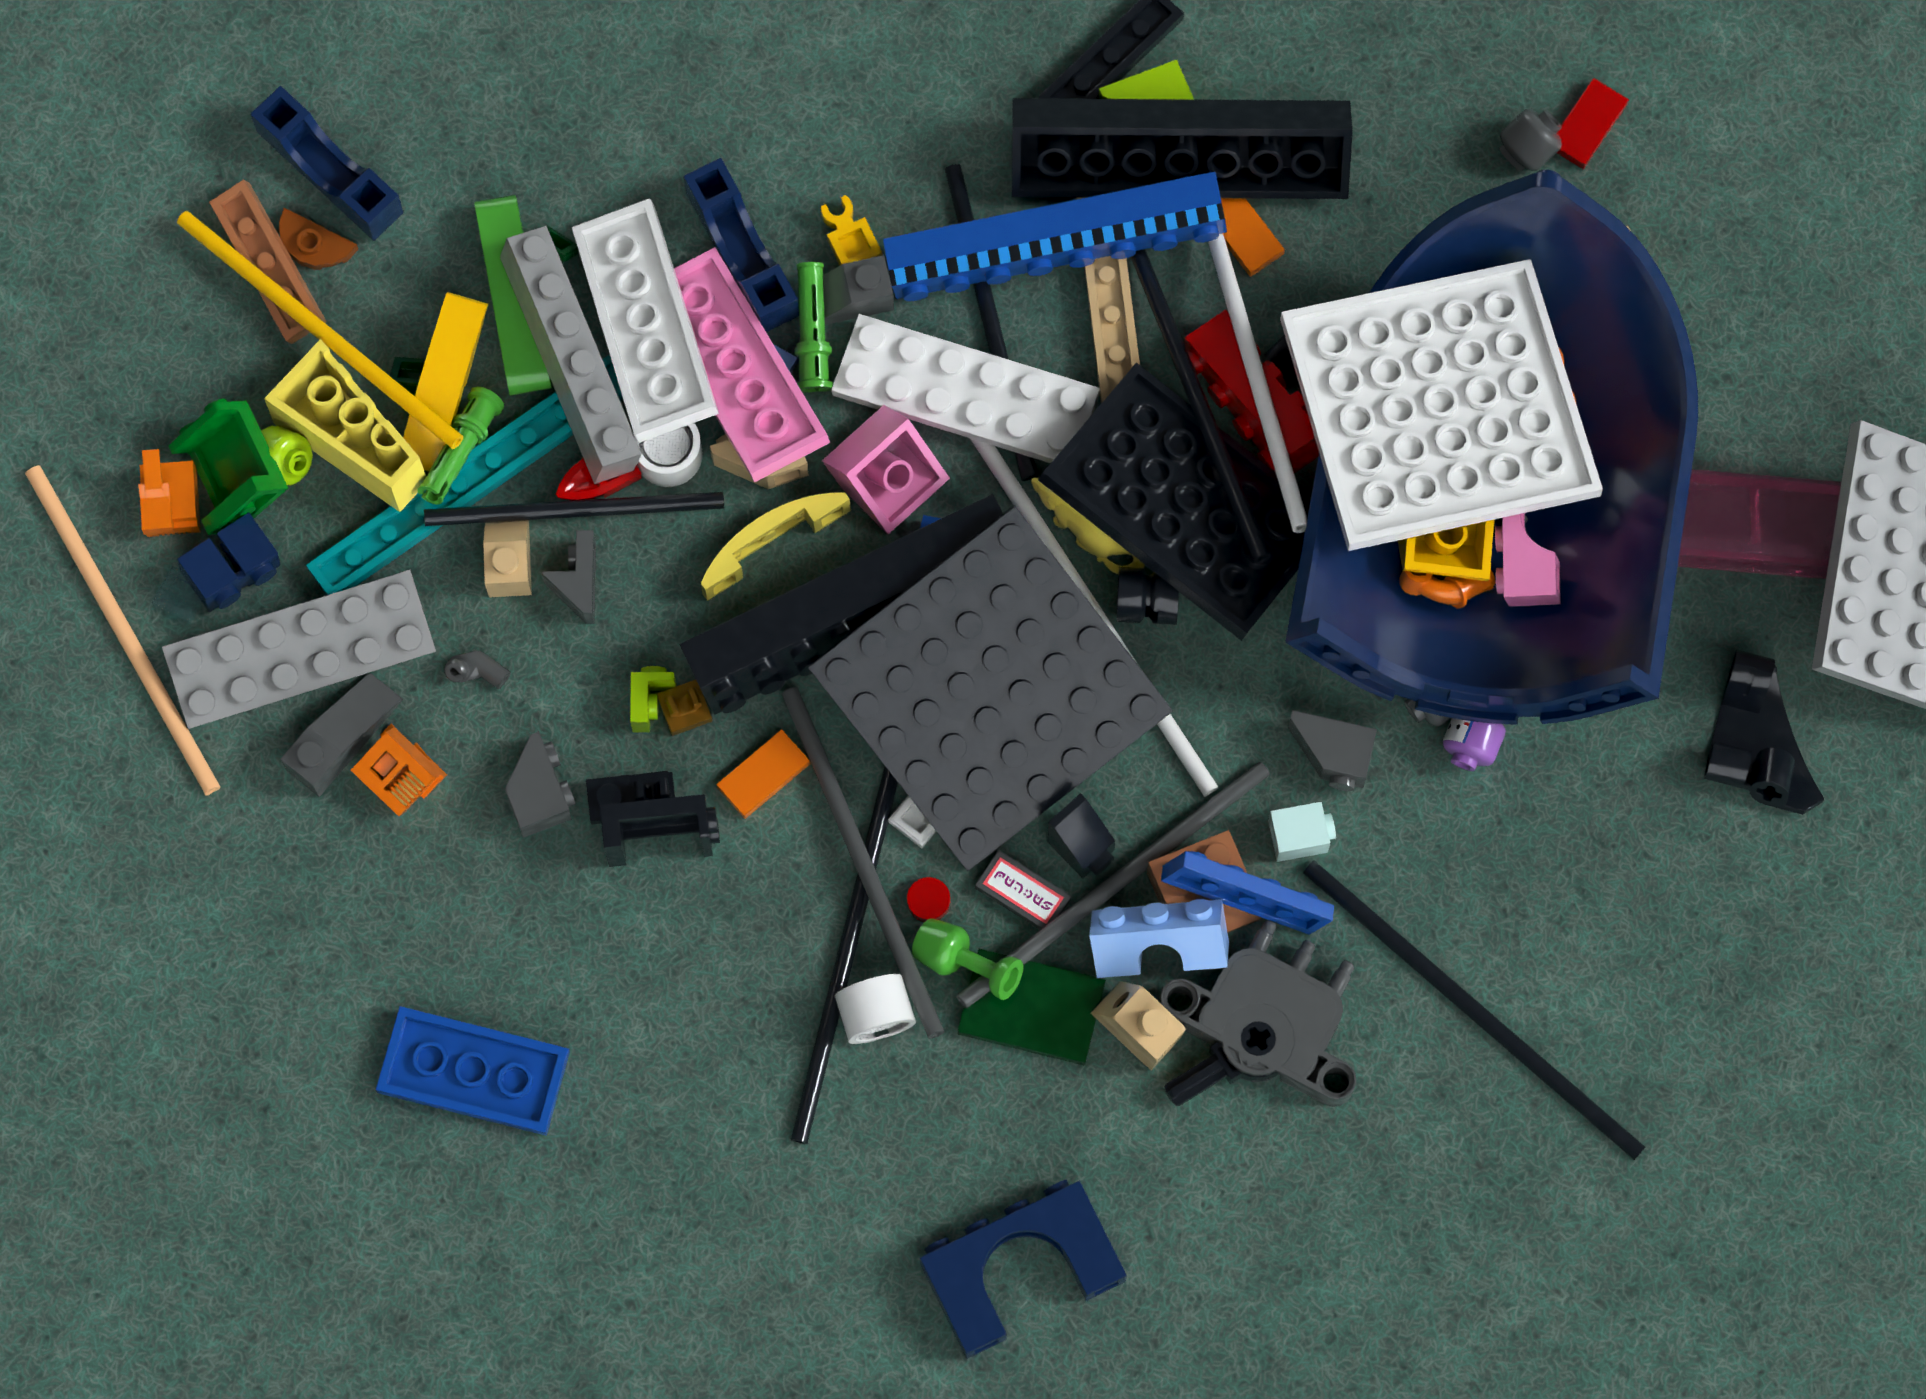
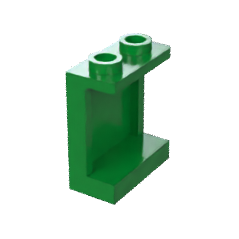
M218 399L209 403L203 409L204 414L195 422L182 427L179 431L180 435L168 445L172 454L187 453L190 455L215 507L201 520L208 535L217 534L247 513H250L254 519L288 489L276 461L270 455L269 446L247 400L228 402L227 399Z

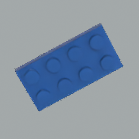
M400 1006L376 1091L379 1094L547 1136L570 1051L568 1048Z

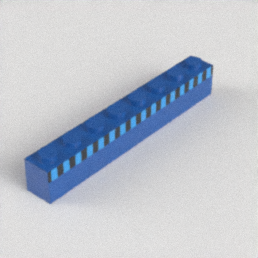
M1210 172L883 239L891 286L896 299L904 298L906 301H917L926 298L930 292L945 290L948 293L967 290L970 284L986 281L988 284H1001L1009 281L1011 276L1028 273L1030 276H1041L1050 273L1054 267L1070 265L1073 268L1085 267L1094 263V259L1111 256L1112 259H1125L1135 255L1138 250L1153 248L1155 251H1165L1176 247L1178 242L1192 239L1199 243L1209 242L1217 239L1219 234L1227 233L1216 172Z

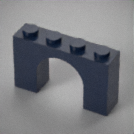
M1067 1180L1060 1181L1043 1191L1046 1197L1032 1204L1029 1203L1028 1199L1021 1200L1004 1210L1005 1217L992 1223L989 1222L988 1218L982 1219L964 1229L966 1236L951 1243L948 1237L943 1238L924 1249L926 1255L920 1257V1265L966 1359L1007 1340V1333L987 1295L983 1283V1272L989 1257L999 1246L1007 1241L1021 1237H1032L1053 1245L1065 1258L1086 1301L1126 1282L1127 1275L1080 1180L1069 1185Z

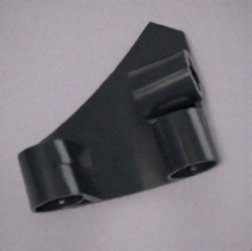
M1736 650L1715 726L1704 779L1749 790L1752 798L1759 803L1803 815L1824 801V797L1814 782L1794 738L1780 692L1775 659Z

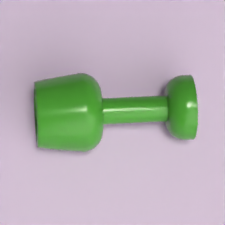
M933 918L928 919L922 924L912 945V955L919 962L943 976L951 975L963 966L988 978L990 991L1001 1000L1009 998L1016 990L1023 973V962L1020 959L1004 957L995 963L969 950L970 938L964 928Z

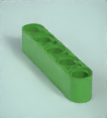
M516 194L474 202L509 394L513 396L550 389L552 386L549 374L500 259L506 239L523 233Z

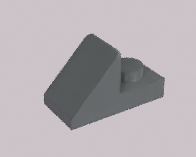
M576 530V544H569L568 568L569 570L576 571H545L541 574L544 584L586 624H595L596 538L594 530Z

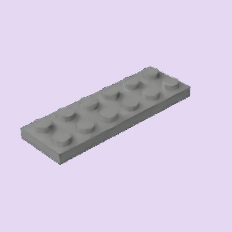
M411 570L162 646L188 729L436 652Z

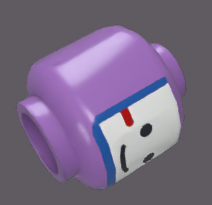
M1452 718L1443 739V747L1452 755L1451 763L1462 769L1475 771L1476 766H1490L1494 763L1505 737L1506 729L1503 724Z

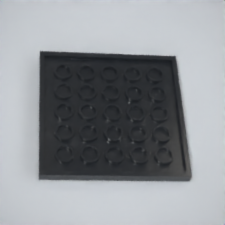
M1014 505L807 665L967 871L1173 712L1165 699Z

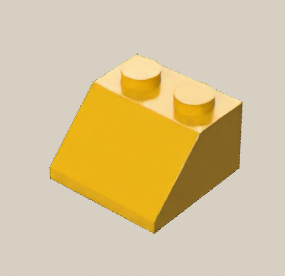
M1494 520L1398 540L1403 571L1489 581Z

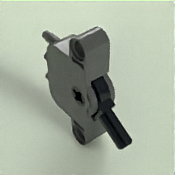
M1266 920L1262 927L1257 930L1248 949H1242L1230 957L1227 967L1223 968L1211 992L1185 979H1174L1168 982L1162 989L1160 1003L1184 1025L1187 1033L1212 1045L1209 1049L1210 1057L1165 1084L1164 1089L1170 1101L1175 1106H1180L1224 1078L1231 1085L1240 1078L1251 1082L1268 1081L1280 1074L1281 1082L1325 1105L1334 1107L1345 1104L1352 1097L1357 1082L1356 1074L1350 1065L1327 1053L1326 1050L1341 1020L1343 1013L1341 996L1351 979L1354 965L1349 961H1342L1339 968L1335 970L1328 985L1311 977L1304 972L1312 959L1315 944L1308 940L1303 941L1288 965L1266 953L1277 928L1274 922ZM1176 993L1185 994L1190 999L1191 1006L1185 1011H1175L1169 1006L1167 999ZM1253 1034L1257 1039L1263 1037L1267 1039L1263 1051L1257 1046L1251 1049L1248 1047L1250 1035ZM1332 1074L1339 1075L1346 1081L1347 1089L1341 1093H1332L1326 1089L1323 1081L1324 1078Z

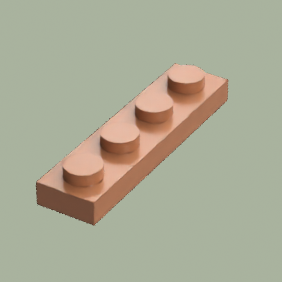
M242 180L211 200L209 203L235 250L326 323L327 321L251 184ZM259 291L287 342L293 344L310 333Z

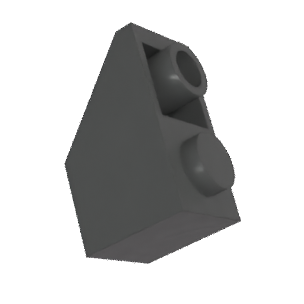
M539 731L530 735L505 788L523 838L572 820L568 807L576 804L567 780L560 783L557 780L553 768L561 764L552 741L544 744Z

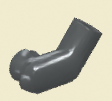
M478 650L455 655L448 660L444 667L445 676L452 682H466L483 678L497 689H500L511 675L508 669L484 652Z

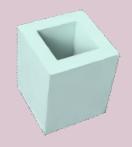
M1322 802L1270 811L1268 822L1277 862L1328 853L1330 840L1336 839L1332 814H1324Z

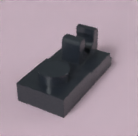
M668 771L586 780L591 825L602 824L600 805L675 797L673 773Z

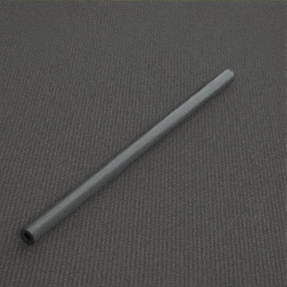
M797 687L787 689L782 693L783 699L928 1038H936L945 1032L800 692Z
M1261 762L1255 764L1006 957L1018 958L1023 962V965L1092 913V910H1096L1144 873L1148 868V862L1170 853L1270 775L1268 769ZM981 975L956 995L964 1008H969L990 991L989 979Z

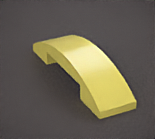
M845 492L825 493L800 498L772 509L744 527L722 548L707 569L701 581L702 593L706 600H710L743 579L742 567L739 561L806 520L814 533L850 512V499Z

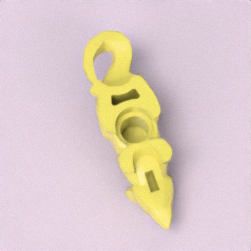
M1032 478V486L1039 494L1041 501L1047 509L1053 510L1055 513L1053 518L1054 524L1062 529L1069 528L1076 536L1077 545L1090 554L1097 556L1098 562H1104L1111 572L1118 575L1119 567L1143 568L1145 566L1135 556H1133V562L1126 566L1116 565L1107 559L1111 555L1132 554L1038 481L1039 478Z

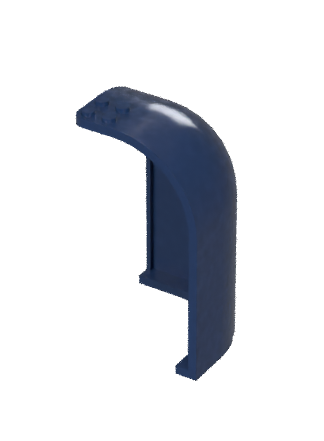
M1539 170L1536 173L1484 191L1443 213L1419 232L1399 252L1369 293L1531 259L1558 347L1564 357V367L1576 398V405L1603 488L1600 497L1525 513V516L1529 519L1525 523L1527 535L1539 546L1555 552L1559 559L1561 604L1509 607L1504 599V594H1497L1496 584L1492 590L1485 591L1467 600V604L1460 609L1452 605L1435 602L1423 595L1416 596L1406 593L1399 585V577L1403 569L1398 541L1348 551L1319 454L1285 641L1345 680L1381 698L1392 701L1394 695L1416 701V710L1466 721L1517 725L1519 717H1540L1542 724L1574 721L1658 699L1697 436L1698 388L1692 349L1674 296L1660 269L1645 247L1617 217L1552 170ZM1494 519L1491 570L1495 576V581L1496 568H1503V552H1497L1495 545V527L1500 526L1496 519ZM1433 574V577L1439 580H1444L1447 577Z

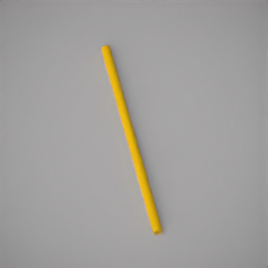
M185 211L179 216L177 220L179 226L318 340L321 339L329 349L452 449L457 448L461 444L463 435L189 211Z

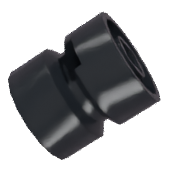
M1119 567L1116 622L1140 623L1144 617H1149L1153 624L1177 625L1179 591L1155 572L1147 575L1143 568Z

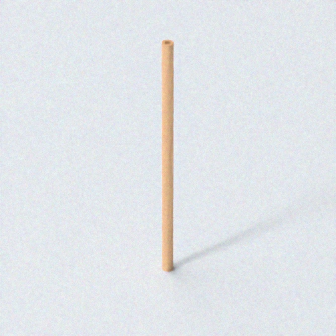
M38 465L26 471L25 475L204 794L207 796L219 790L221 787L41 466Z

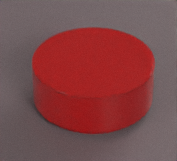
M921 878L915 881L908 890V909L913 917L919 921L925 922L931 918L940 920L947 914L950 908V892L947 886L937 878Z

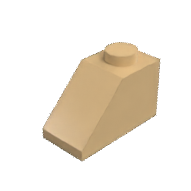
M529 520L485 523L483 541L484 576L488 596L532 595Z

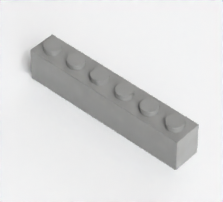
M547 226L508 237L500 259L594 484L634 471L642 453Z

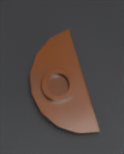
M284 207L279 220L280 238L290 257L301 266L322 270L324 267H333L341 262H347L357 252V244Z

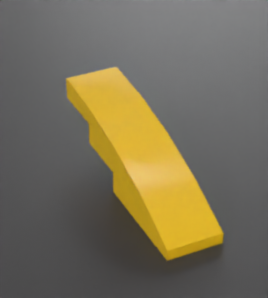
M447 292L432 336L415 397L452 426V421L458 412L464 387L469 378L488 304ZM409 414L403 438L420 457L423 469L430 471L445 443Z

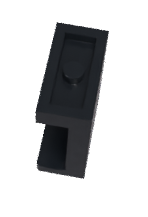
M705 794L600 805L603 845L609 867L627 865L624 840L700 833L704 857L713 856L712 844L720 843L716 808L707 807Z

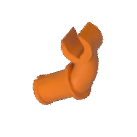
M1491 569L1489 581L1450 576L1445 577L1444 580H1439L1433 577V574L1412 573L1410 571H1402L1399 577V585L1406 593L1416 596L1423 595L1435 602L1452 605L1457 609L1463 608L1467 604V600L1485 591L1492 590L1496 584L1495 576Z

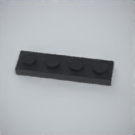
M1139 0L1038 98L1098 99L1099 88L1120 81L1184 20V12L1170 0Z

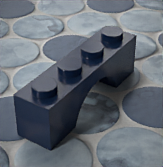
M281 85L250 114L257 133L373 241L404 213L399 195L370 168L361 167L343 153L323 132L310 112Z
M722 158L684 175L686 195L714 247L717 249L765 331L768 332L799 317L798 298L779 263H776L771 258L759 238L745 208L740 191Z

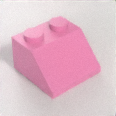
M885 405L822 460L840 487L886 534H890L950 479L910 420Z

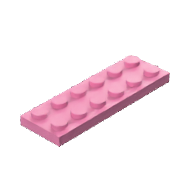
M714 247L674 268L719 412L715 416L753 481L756 482L829 444L830 441L826 431L717 249Z

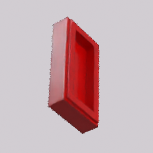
M1593 78L1561 125L1562 128L1557 132L1562 141V147L1557 154L1584 170L1628 105L1629 99Z

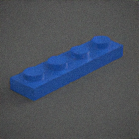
M1185 851L1164 864L1162 868L1161 881L1211 900L1222 899L1225 905L1308 935L1333 921L1334 905L1319 900L1316 895L1308 892H1297L1283 887L1280 882L1274 879H1261L1250 875L1235 865L1217 863L1207 859L1200 852Z

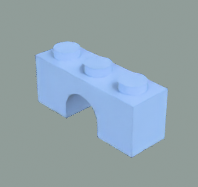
M1195 899L1190 902L1171 904L1151 903L1146 906L1124 908L1111 906L1101 910H1092L1089 936L1097 978L1140 975L1142 951L1149 946L1157 944L1174 948L1182 958L1184 971L1226 968L1228 965L1229 939L1222 899Z

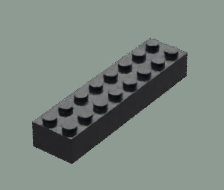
M1013 98L1012 197H1092L1216 172L1221 198L1348 199L1353 133L1350 101Z
M994 494L681 643L680 647L714 715L720 712H734L744 706L747 699L760 693L763 695L771 694L782 688L785 681L799 674L801 676L813 674L807 665L999 517L1003 512Z

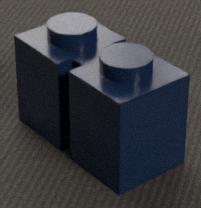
M247 513L217 533L218 538L222 542L220 548L238 572H233L210 538L177 558L181 574L208 612L217 607L224 609L232 605L241 596V588L246 585L249 587L252 584L258 586L266 583L276 574V568L280 566L278 552L250 513Z

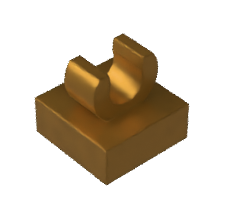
M697 680L658 693V700L672 736L712 722L710 711Z

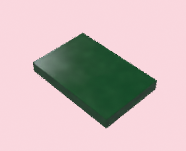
M978 949L977 953L995 963L1007 956L983 949ZM1028 961L1023 965L1021 980L1009 998L1001 1000L989 991L969 1008H963L958 1035L1085 1066L1096 1023V1018L1091 1012L1101 1002L1106 979ZM973 972L970 984L981 975Z

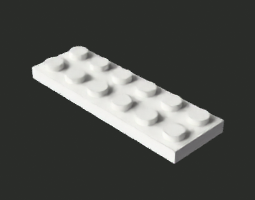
M650 198L572 227L633 433L638 443L719 414L652 200Z
M862 314L858 315L831 390L832 395L877 410L885 405L910 420L1051 463L1094 413L1100 395L1099 387Z

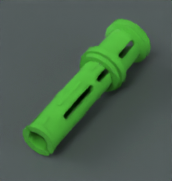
M802 262L797 265L800 342L796 343L794 355L799 357L800 381L797 382V385L803 393L831 391L833 387V382L829 381L828 356L832 354V346H830L829 342L825 341L824 263Z
M473 387L468 393L469 402L463 412L454 417L452 427L463 435V440L455 449L445 444L428 475L419 486L418 493L423 494L421 497L427 502L436 505L443 502L450 486L468 459L470 452L475 445H479L486 440L488 426L495 416H499L502 413L504 403L491 390L484 387Z

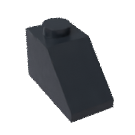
M1081 793L1048 822L1047 842L1082 879L1091 871L1095 875L1100 874L1114 860L1115 857L1111 853L1115 849V839Z

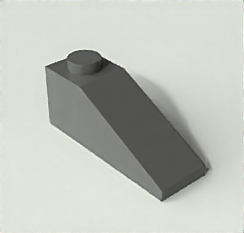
M369 673L308 726L283 755L281 761L286 771L320 797L398 707L403 698Z

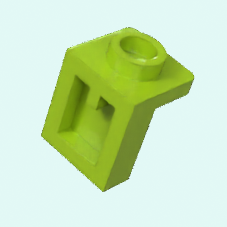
M646 666L641 668V672H631L630 723L633 732H650V720H658L659 712L658 694H650V691H666L676 687L674 672H667L666 668L660 666Z

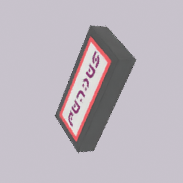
M998 850L975 885L976 890L1039 930L1061 915L1072 896Z

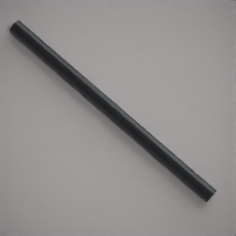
M723 492L424 509L425 526L724 509Z

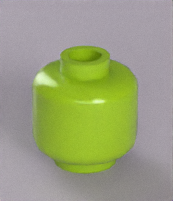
M269 426L261 430L269 446L270 455L276 461L286 484L294 485L300 482L306 476L312 464L313 452L309 441L303 435L282 426Z

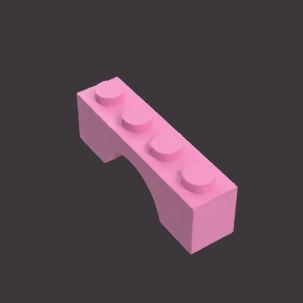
M1525 513L1503 517L1502 526L1495 527L1496 551L1503 552V568H1496L1497 594H1504V599L1509 607L1561 604L1560 562L1556 553L1539 546L1527 535L1524 522Z

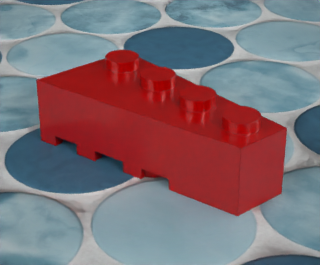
M1225 309L1184 338V345L1196 375L1201 373L1210 384L1207 387V391L1212 400L1219 408L1226 406L1235 417L1232 423L1238 434L1245 441L1252 439L1260 450L1257 454L1259 460L1275 471L1229 312ZM1256 344L1258 354L1261 356L1259 346ZM1267 360L1264 363L1261 362L1293 472L1296 473L1319 457V450L1303 396L1298 390L1295 393L1289 394L1286 390V383L1282 372L1273 362Z

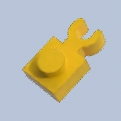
M846 195L841 197V204L845 210L841 215H832L826 204L821 206L824 223L830 228L835 229V231L827 234V241L839 265L883 255L866 218L864 217L853 222V204Z

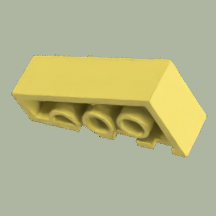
M320 339L264 398L273 423L306 437L311 444L312 451L401 512L417 495L419 486L426 478L420 457L390 421L384 418L366 392L363 393L353 381L350 373L341 363H338L330 353L329 348Z

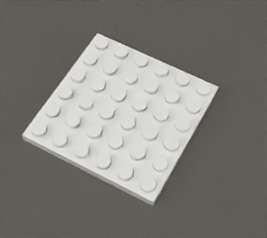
M1531 259L1281 312L1280 321L1348 551L1601 496L1603 488Z

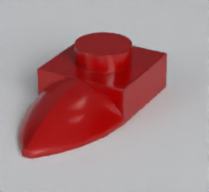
M583 458L564 475L556 491L557 498L567 500H584L600 495L606 498L642 479V473L636 465L632 472L594 484Z

